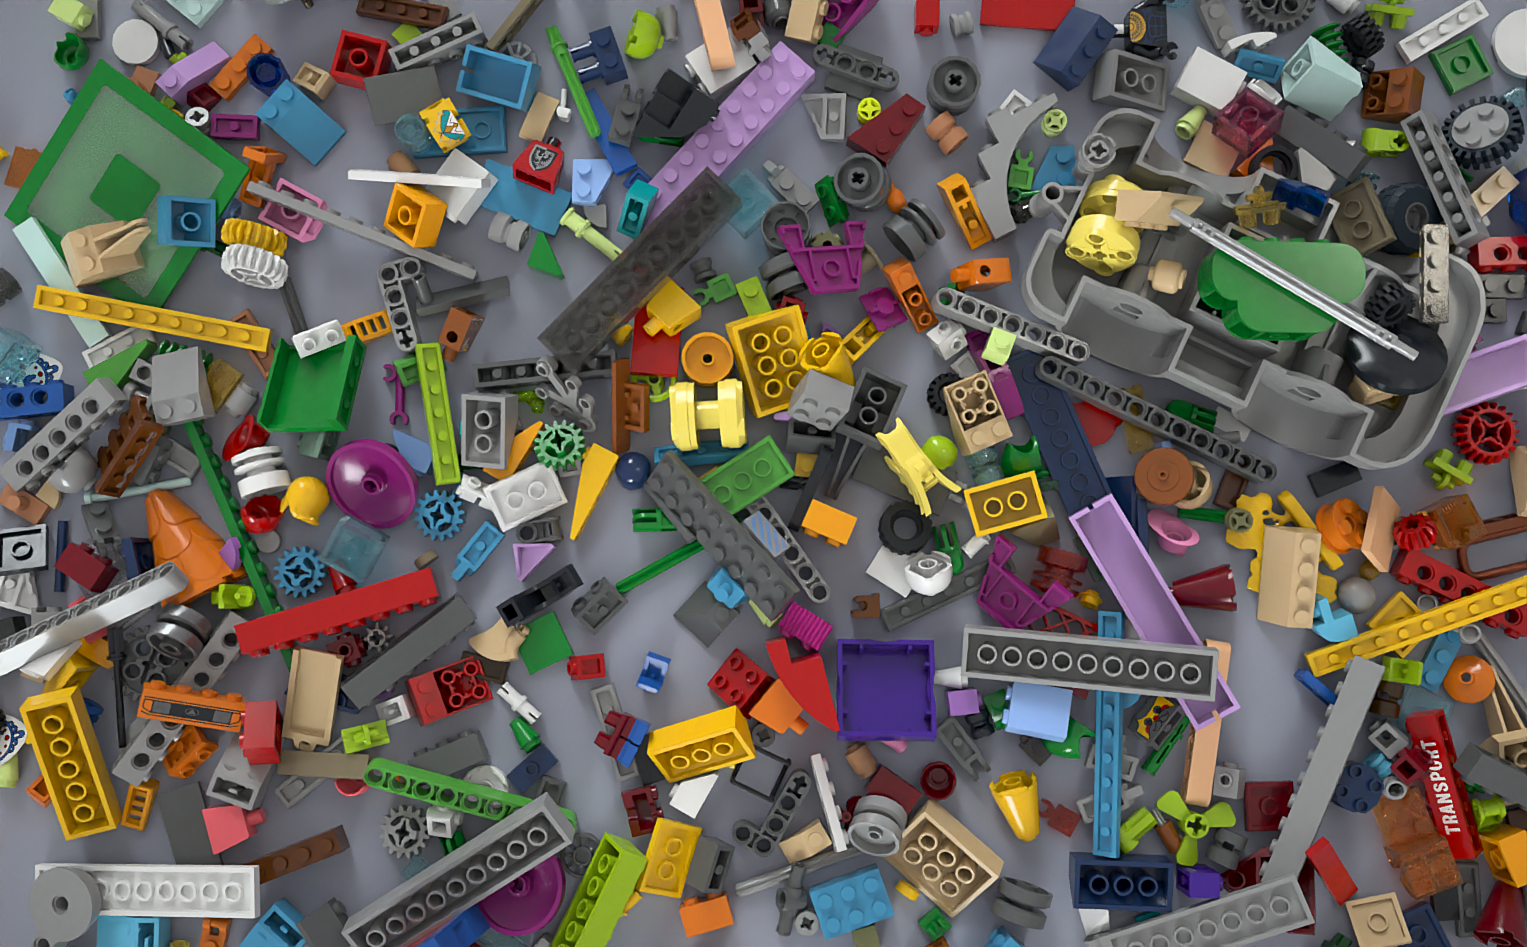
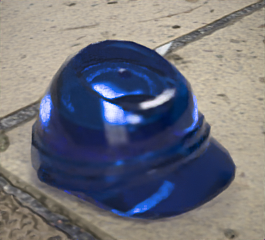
M257 54L247 64L246 72L250 85L269 97L286 79L291 83L290 76L281 59L276 58L272 54Z

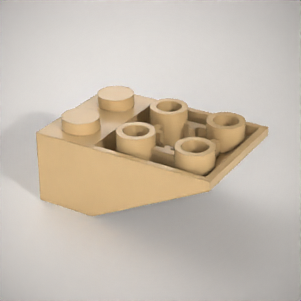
M986 370L942 388L953 436L962 456L973 454L1013 436Z

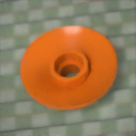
M1471 655L1460 656L1453 660L1443 679V685L1447 693L1455 700L1468 704L1478 703L1485 700L1494 690L1495 674L1491 666L1483 659ZM1465 674H1470L1471 680L1468 682H1464L1462 679Z

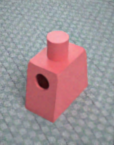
M228 803L213 805L202 810L214 855L256 835V825L266 822V813L263 808L250 811Z

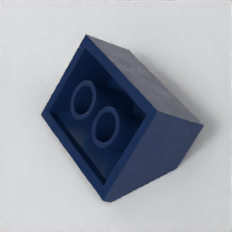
M1073 6L1033 63L1066 91H1070L1081 84L1118 29L1101 15Z

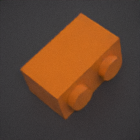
M727 890L721 892V894L706 893L707 896L698 899L697 896H692L683 900L684 903L680 904L679 911L687 938L734 924V915Z

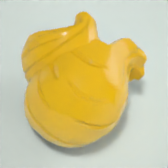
M304 476L296 478L290 484L286 495L281 500L280 512L283 513L286 507L290 506V512L293 517L313 526H318L319 518L329 504L330 495L328 487L323 481L315 477Z

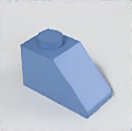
M394 429L392 434L399 453L408 461L414 473L420 477H423L424 473L432 475L434 469L430 444Z

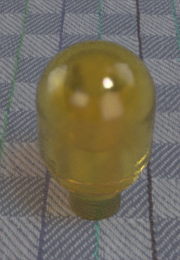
M1369 559L1363 562L1358 569L1359 576L1368 581L1374 580L1382 573L1377 570Z

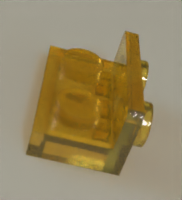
M220 358L209 365L206 375L215 413L220 411L226 400L245 376L231 366L230 363Z

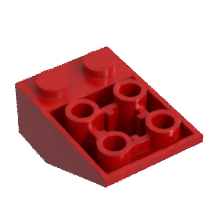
M473 656L405 681L420 727L493 699L488 682L475 679L474 677L475 674L485 676L480 660L473 659ZM466 661L462 671L458 672L460 663Z

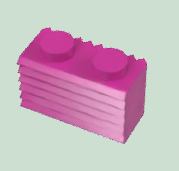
M792 601L778 624L781 627L779 631L781 634L789 639H792L793 636L800 639V646L810 652L813 649L819 651L833 629L832 625Z

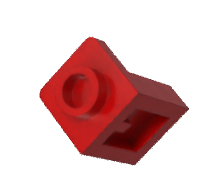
M604 653L569 656L567 673L571 676V680L606 677Z

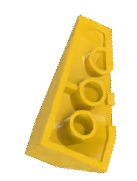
M75 651L49 681H46L42 694L79 685L81 690L100 665ZM27 734L25 743L30 745L31 741L29 735Z

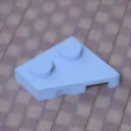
M573 159V206H596L602 197L601 194L610 183V177L614 172L607 159Z

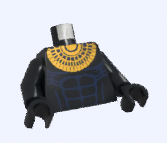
M1175 0L1141 1L1128 11L1124 18V24H1113L1118 29L1113 38H1124V49L1132 54L1151 60L1163 59L1164 56L1169 60H1175L1177 54L1169 52L1172 49H1178L1176 43L1168 42L1167 12L1166 4H1163V1L1173 3Z

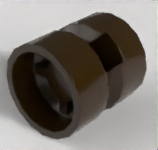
M1381 680L1368 712L1398 719L1401 708L1398 700L1403 698L1405 686ZM1383 693L1389 694V700L1382 699Z

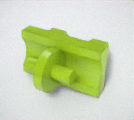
M1379 0L1385 2V5L1372 3L1365 4L1364 11L1368 12L1370 20L1373 18L1376 20V26L1378 24L1382 26L1385 14L1391 15L1388 28L1404 29L1408 17L1414 16L1415 9L1396 6V4H1403L1405 0Z
M1445 448L1438 449L1433 457L1426 458L1422 464L1434 471L1430 475V478L1435 480L1434 488L1440 491L1444 487L1452 490L1455 484L1457 486H1462L1463 484L1471 485L1474 480L1470 477L1473 465L1467 461L1458 460L1455 467H1453L1449 462L1454 454Z
M219 584V590L211 591V604L219 605L218 609H254V601L257 596L252 585Z
M385 719L341 730L346 755L390 744Z

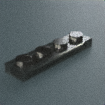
M1423 224L1420 226L1419 323L1446 324L1449 322V225Z

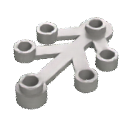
M543 355L537 361L536 371L541 376L548 377L558 391L550 388L545 383H540L535 389V393L542 399H546L549 396L557 400L549 407V412L553 416L560 417L564 415L576 421L577 426L582 431L594 432L599 422L597 416L592 412L595 399L589 394H584L579 399L578 404L579 387L582 385L581 380L575 375H570L564 385L555 373L558 368L556 360L550 355ZM563 404H565L566 406L570 407L572 410H570V409L564 407Z

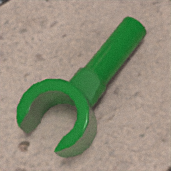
M1012 188L1007 194H1015L1017 199H1010L1008 203L1010 205L1017 204L1020 199L1033 197L1040 193V190L1021 192L1017 188Z

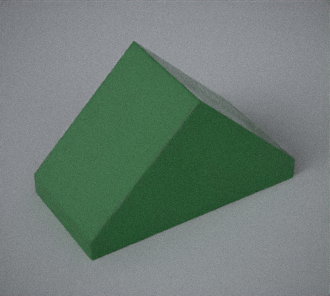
M543 231L538 233L527 262L528 267L531 270L559 280L565 279L547 237Z

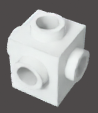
M950 318L926 333L934 351L945 361L968 345L965 338L966 330L960 323L956 324Z
M436 804L429 806L426 814L428 835L452 838L457 826H460L463 822L464 812Z

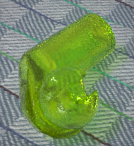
M513 391V394L518 395V403L527 402L532 407L533 413L540 414L545 410L544 399L538 397L535 391Z

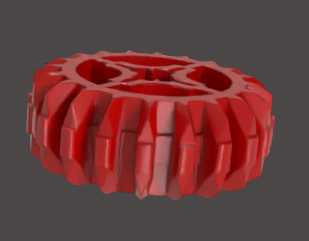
M1485 401L1462 409V414L1455 417L1459 423L1451 425L1456 429V432L1450 436L1457 438L1453 445L1461 447L1458 451L1459 454L1466 453L1465 460H1473L1475 464L1491 465V463L1496 464L1500 463L1502 459H1507L1510 457L1509 452L1516 450L1513 444L1520 441L1515 437V434H1518L1520 430L1515 429L1514 425L1519 421H1511L1510 418L1513 413H1505V406L1498 407L1496 402L1488 403ZM1479 415H1485L1494 422L1488 423L1485 419L1482 420ZM1483 444L1485 447H1489L1491 451H1484L1477 445Z

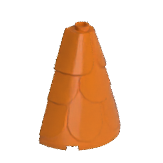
M160 488L147 494L148 498L144 502L148 537L153 548L154 566L156 568L171 561L189 578V583L185 589L161 601L162 607L166 604H177L191 608V602L219 588V584H235L248 577L242 562L239 569L232 571L219 554L226 544L224 538L203 522L202 517L172 491H162Z

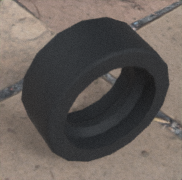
M1271 145L1263 148L1249 163L1248 176L1260 169L1261 161L1268 156L1276 157L1283 162L1286 169L1285 178L1294 181L1298 172V161L1295 155L1288 148L1280 145Z

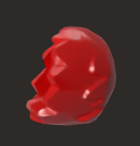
M267 494L250 499L240 510L246 531L256 535L274 531L285 514V510L283 513L280 512L281 499H278L276 495L268 496Z

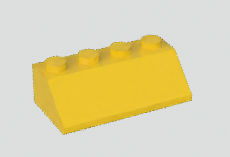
M736 705L650 731L647 754L669 783L756 758L747 720Z

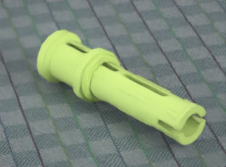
M573 207L566 211L559 222L562 226L566 225L575 232L577 238L587 240L616 265L620 263L619 260L624 258L625 252L591 227V221L588 219L584 220L575 212Z

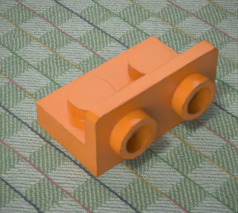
M187 725L176 742L172 741L168 745L169 751L162 762L169 776L188 779L211 757L219 746L216 742L207 740L200 726Z

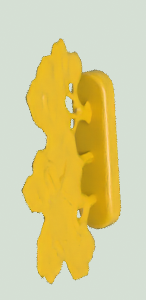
M1286 489L1277 495V501L1285 511L1284 515H1278L1271 511L1273 503L1268 493L1260 492L1253 497L1242 494L1236 502L1237 508L1245 509L1251 513L1253 525L1244 533H1238L1230 529L1226 531L1225 541L1238 549H1255L1257 551V557L1251 560L1250 563L1252 576L1249 577L1247 588L1255 592H1259L1265 526L1263 520L1267 518H1273L1274 522L1278 520L1279 523L1273 526H1283L1287 522L1292 521L1296 527L1315 528L1317 530L1316 525L1299 502ZM1267 510L1270 514L1263 515L1262 512ZM1321 540L1319 563L1322 561L1330 570L1335 571L1343 565V562ZM1318 571L1316 593L1326 597L1330 604L1337 599L1335 594L1337 580L1332 576L1322 575Z

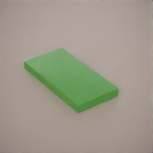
M768 435L700 479V481L733 516L796 474L772 437Z

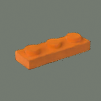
M254 33L208 85L226 101L230 102L275 51Z

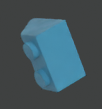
M172 195L158 196V245L215 248L216 199Z

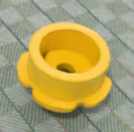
M1087 589L1079 595V603L1089 609L1096 610L1099 604L1103 602L1099 597L1100 594L1094 590Z

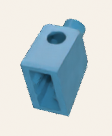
M718 565L707 584L708 589L714 593L715 598L720 602H724L731 609L747 602L749 597L746 595L743 587L730 577L724 566Z

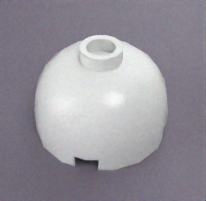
M931 551V555H924L923 552H919L910 556L904 563V574L907 583L917 593L933 596L945 590L951 582L953 568L950 557L945 553Z

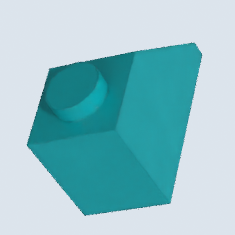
M638 179L627 191L617 232L639 240L654 208L659 188Z

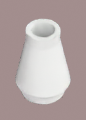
M961 666L935 670L934 685H943L962 690V687L968 688V677L961 676Z

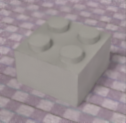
M810 369L794 388L787 415L794 417L798 421H805L815 425L820 430L830 432L849 411L854 386Z

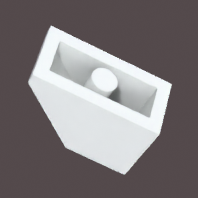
M712 771L682 780L680 785L675 783L668 795L672 798L669 804L695 819L717 780L719 772Z

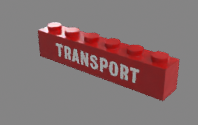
M1444 709L1414 711L1406 717L1405 727L1411 735L1412 747L1417 744L1421 749L1427 751L1435 762L1428 769L1432 774L1423 781L1426 788V801L1431 805L1433 812L1432 822L1437 827L1439 834V847L1444 851L1446 859L1477 858L1484 849L1465 783L1459 778L1460 773L1453 767L1458 758Z

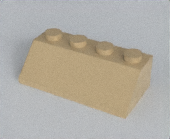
M1264 526L1257 620L1285 627L1312 629L1321 545V533L1315 528Z

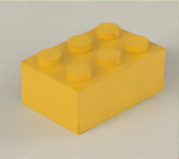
M1035 471L963 490L976 537L1048 518Z

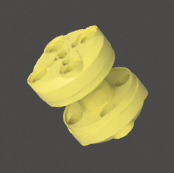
M1115 174L1107 175L1103 180L1089 184L1080 203L1079 211L1081 218L1071 228L1065 250L1067 256L1102 276H1112L1115 272L1125 270L1136 262L1140 250V237L1138 234L1145 229L1124 226L1125 221L1115 220L1118 189L1142 190L1137 185L1125 181L1124 178Z
M736 378L718 381V400L698 401L695 382H677L674 386L669 387L672 441H674L675 447L680 451L699 449L700 430L720 429L723 448H741L743 444H747L745 395L742 381H738Z

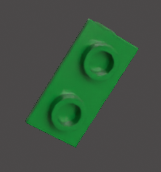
M826 175L814 185L830 228L838 222L842 224L849 221L848 216L850 214L845 202L837 200V198L841 197L837 194L834 187V176L829 177V175Z

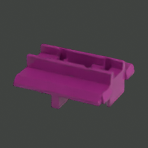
M888 287L874 289L858 298L878 332H885L887 329L895 328L898 324L908 320L899 306L900 299L895 300Z

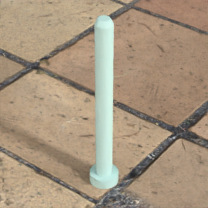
M182 477L150 483L142 487L139 485L127 487L120 498L146 494L159 488L163 491L190 486L193 481L189 477ZM93 490L84 492L85 504L119 499L117 497L96 494Z

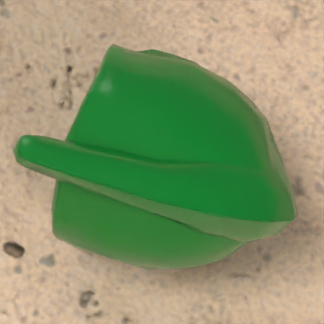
M1031 436L1029 441L1021 446L1009 442L1006 443L1001 458V471L1006 478L1030 471H1035L1037 480L1050 476L1049 470L1043 469L1036 436Z
M1069 715L1067 738L1063 743L1042 739L1046 749L1058 757L1080 759V739L1082 737H1095L1096 734Z

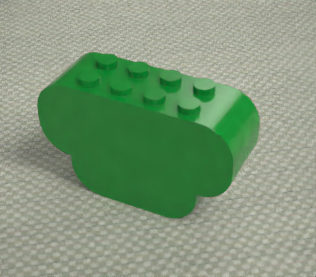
M1241 237L1239 240H1236L1342 304L1356 299L1364 289L1366 280L1364 259L1358 250L1348 244L1331 243L1330 239L1305 242L1304 238H1294L1288 242L1280 241V238L1277 237L1265 238L1264 241H1255L1254 237ZM1219 248L1205 257L1198 268L1197 287L1200 297L1210 307L1222 310L1223 324L1227 331L1236 338L1243 340L1303 341L1314 334L1328 330L1337 321V318Z

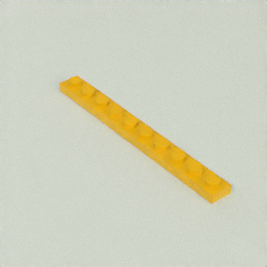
M37 285L33 308L266 353H269L273 330L42 285Z
M1527 575L1358 634L1359 636L1346 641L1335 642L1304 653L1309 670L1312 675L1319 677L1344 668L1348 659L1353 660L1355 655L1364 659H1370L1527 603Z

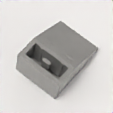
M241 725L240 732H235L217 765L206 795L252 811L262 806L277 764L250 765L247 757L243 756V749L239 748V736L244 734V725ZM282 737V748H281V750L283 749L284 744H285V741H286V738H285V737Z

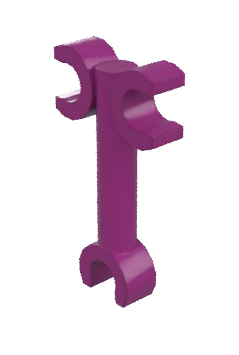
M385 364L383 368L391 369L393 373L390 377H383V380L390 383L396 381L395 412L390 415V424L396 425V418L402 416L403 424L408 425L409 417L404 413L405 387L402 386L394 366Z

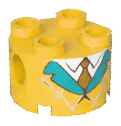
M449 97L447 99L442 98L419 112L444 153L467 141L468 137L472 135L463 119L457 120L456 116L459 113Z

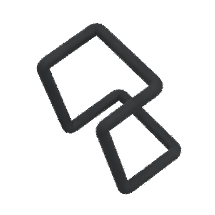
M753 744L756 751L784 764L770 796L735 780L743 762L737 763L731 775L730 783L773 803L781 781L791 765V759L788 758L786 760Z

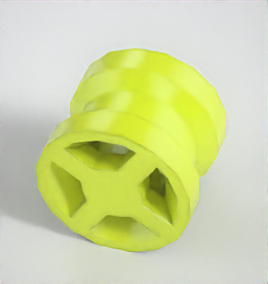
M874 98L863 99L858 105V121L864 125L881 113L880 103Z

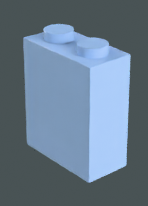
M1012 682L1011 686L1007 685L1005 700H1009L1008 709H1004L1001 723L1005 724L1004 731L1063 743L1067 738L1073 690L1042 684Z

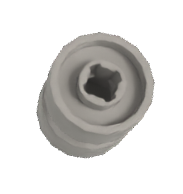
M499 211L492 220L488 238L499 244L506 242L508 248L521 252L529 239L531 224L521 219L514 221L511 215Z

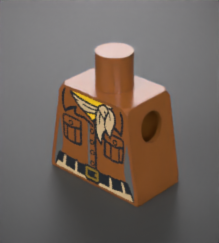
M451 307L438 342L446 345L442 352V358L454 363L458 352H468L485 318L465 308Z

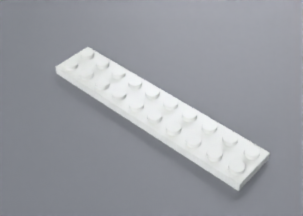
M40 863L35 865V880L43 872L55 867L79 868L90 874L97 883L101 894L99 915L257 918L260 916L259 865Z

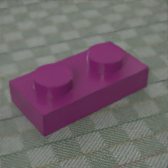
M212 113L210 137L213 139L260 141L261 119L257 115Z

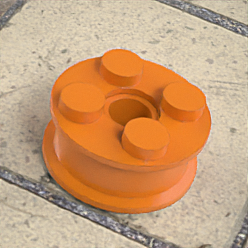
M1340 498L1333 505L1325 504L1321 506L1316 513L1317 531L1321 533V540L1328 549L1340 555L1350 552L1352 548L1360 549L1362 547L1368 513L1348 498Z

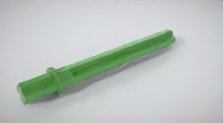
M557 25L547 27L545 31L552 45L550 51L552 54H555L588 134L591 138L600 136L601 129L569 56L568 43L563 41Z

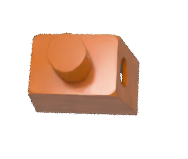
M1009 257L971 260L953 268L950 272V279L953 283H957L960 291L991 290L1012 281Z
M779 677L749 711L750 716L782 735L789 727L801 735L809 726L799 716L803 708L791 696Z

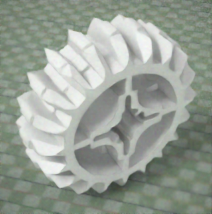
M239 243L231 244L229 247H226L221 258V268L224 272L230 275L231 278L237 279L238 282L246 283V285L261 287L262 289L268 288L270 290L279 289L286 282L288 276V265L283 259H280L279 256L274 255L272 252H268L263 248H257L256 246L241 245Z

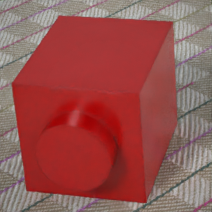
M940 0L915 1L914 34L925 37L937 34Z

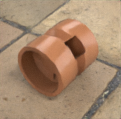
M949 111L940 114L925 130L933 141L939 140V148L946 156L958 149L969 137V134L960 125L955 126L956 119Z

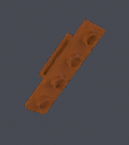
M629 358L613 361L611 368L612 452L617 455L630 449V430L643 433L650 431V384L630 381Z

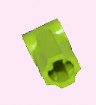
M1141 806L1124 822L1121 821L1120 852L1122 854H1127L1133 850L1139 843L1138 839L1157 824L1155 818L1144 806Z

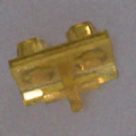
M1261 185L1255 186L1252 194L1245 196L1246 202L1253 201V203L1233 206V214L1239 216V223L1242 228L1256 227V214L1263 213V224H1279L1281 210H1286V202H1279L1278 200L1265 202V199H1272V192H1264Z

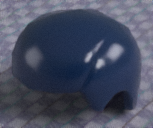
M639 452L625 453L616 463L615 473L617 480L625 489L636 490L642 488L645 480L651 475L649 460L644 454Z

